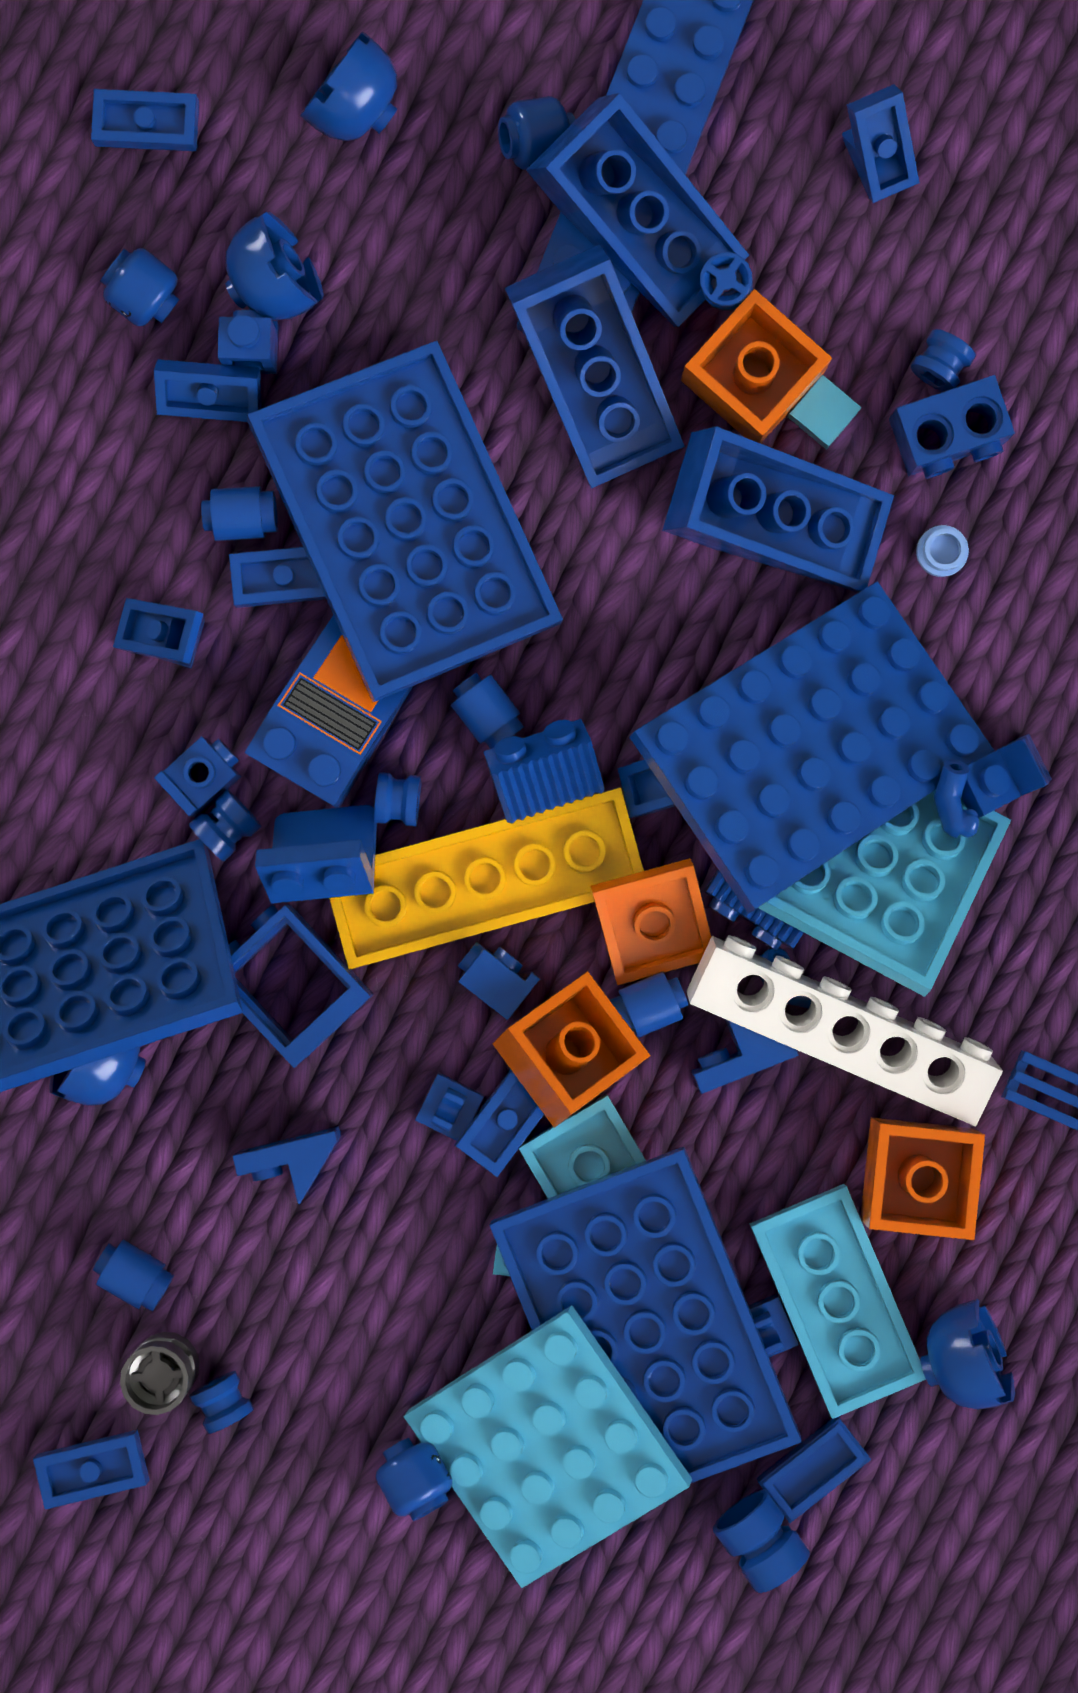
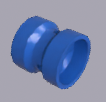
M228 789L215 799V807L209 814H199L189 823L190 828L199 839L222 861L228 859L236 851V842L243 837H251L262 827L248 808Z

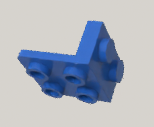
M370 805L283 813L277 816L274 822L273 846L269 849L256 850L255 868L271 904L374 894L377 823L374 820V808Z

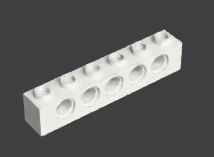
M728 935L726 941L714 936L711 937L686 991L691 1005L976 1127L1003 1072L994 1058L991 1057L992 1049L967 1037L964 1038L962 1044L944 1036L946 1030L943 1027L925 1018L917 1017L915 1023L897 1016L899 1010L895 1006L876 997H870L867 1003L850 996L851 988L830 977L823 976L821 982L802 975L803 967L784 957L775 956L774 961L771 962L754 954L757 948L738 937ZM758 975L764 979L762 989L754 995H743L737 991L739 982L746 976ZM806 996L811 999V1005L804 1014L793 1016L785 1012L786 1004L793 997ZM852 1016L858 1019V1025L851 1034L839 1036L833 1033V1027L840 1018ZM892 1037L905 1039L903 1049L896 1055L885 1056L880 1053L881 1046L887 1039ZM941 1057L951 1059L950 1068L944 1074L939 1076L928 1074V1068L934 1060Z

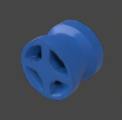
M721 252L712 256L704 264L700 274V285L705 300L718 310L733 311L752 292V271L749 264L740 255L732 252ZM730 289H734V290H735V291L731 290V291H729V292H724V290H730Z
M932 330L926 341L928 348L923 355L915 357L910 368L923 382L945 392L957 388L960 383L958 375L963 368L970 367L976 354L966 342L944 330Z
M379 772L375 798V823L386 824L391 819L401 820L406 826H417L421 795V776L410 775L404 780L395 779L390 773Z
M236 1371L228 1372L207 1382L189 1395L192 1404L200 1407L205 1416L203 1426L207 1434L217 1432L247 1416L254 1409L250 1399L242 1397L238 1389L240 1379Z

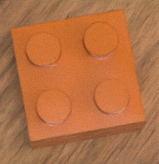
M754 289L685 365L681 381L743 437L762 443L825 373L832 357Z
M588 971L507 1028L492 1043L554 1128L651 1056Z
M871 1117L861 1221L869 1229L975 1240L985 1134L973 1128Z

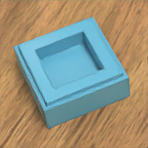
M822 375L789 413L788 418L827 450L862 407Z

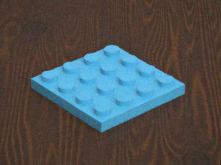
M933 791L758 908L925 997L931 991L1011 819L992 811L979 818L978 830L973 837L968 838L959 835L957 838H953L943 831L934 802L935 791ZM961 798L962 809L966 810L967 808Z
M572 1305L411 1407L403 1416L421 1443L429 1442L435 1446L451 1475L452 1488L521 1588L686 1490L692 1482V1478Z

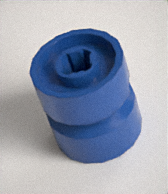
M763 1489L755 1491L736 1502L721 1515L713 1526L714 1534L728 1554L734 1557L741 1556L739 1566L742 1569V1573L755 1592L758 1593L770 1591L786 1582L803 1567L810 1556L808 1547L798 1533L791 1530L789 1526H781L784 1520V1513L769 1492Z

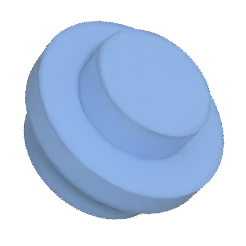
M939 525L927 530L919 539L916 548L917 560L922 569L936 577H948L957 573L965 565L969 554L968 543L964 535L956 528L947 525Z

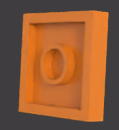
M690 858L590 886L617 985L650 977L660 972L665 973L700 963L711 939V933L694 865Z

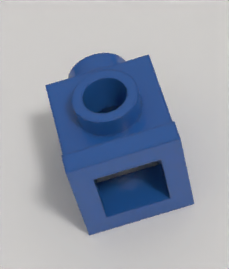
M236 310L233 312V317H219L218 360L222 365L260 368V374H277L278 321L264 318L254 310Z
M201 736L164 771H160L154 779L188 816L196 818L242 776L233 767L239 762V759L219 738L211 743L208 739ZM204 763L209 770L208 777L205 781L197 783L192 779V768L196 764Z
M478 942L474 944L458 965L465 972L458 982L506 1020L519 1007L540 980V977L531 972L526 979L523 978L518 972L524 965L501 947H498L493 954Z

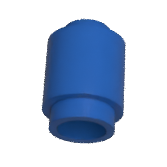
M261 486L211 489L210 500H202L201 502L204 531H213L215 541L265 538L266 533L278 531L275 492L262 491Z
M476 672L453 690L458 699L450 706L479 744L485 742L492 749L500 740L514 736L524 728V725L517 717L521 714L492 675L482 680Z
M664 972L618 990L619 996L610 999V1002L638 1038L682 1020L683 1016L680 1009L689 1006L678 978L675 977L667 980Z
M124 1239L118 1247L109 1243L92 1270L100 1275L96 1283L98 1287L138 1310L143 1306L152 1312L174 1277L172 1273L164 1269L165 1263Z

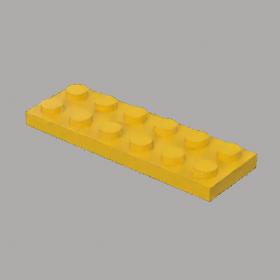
M617 788L602 794H595L592 797H584L582 800H575L572 804L565 803L563 807L556 806L553 810L546 809L543 814L536 812L533 817L526 816L524 820L517 819L513 824L507 823L506 819L377 854L375 855L374 894L333 897L329 899L348 969L350 970L593 903L594 898L591 885L644 870L622 790Z

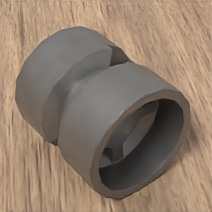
M170 1332L151 1335L141 1343L127 1359L121 1370L120 1386L124 1398L131 1407L144 1414L159 1415L171 1411L180 1404L199 1374L200 1361L194 1346L183 1336Z

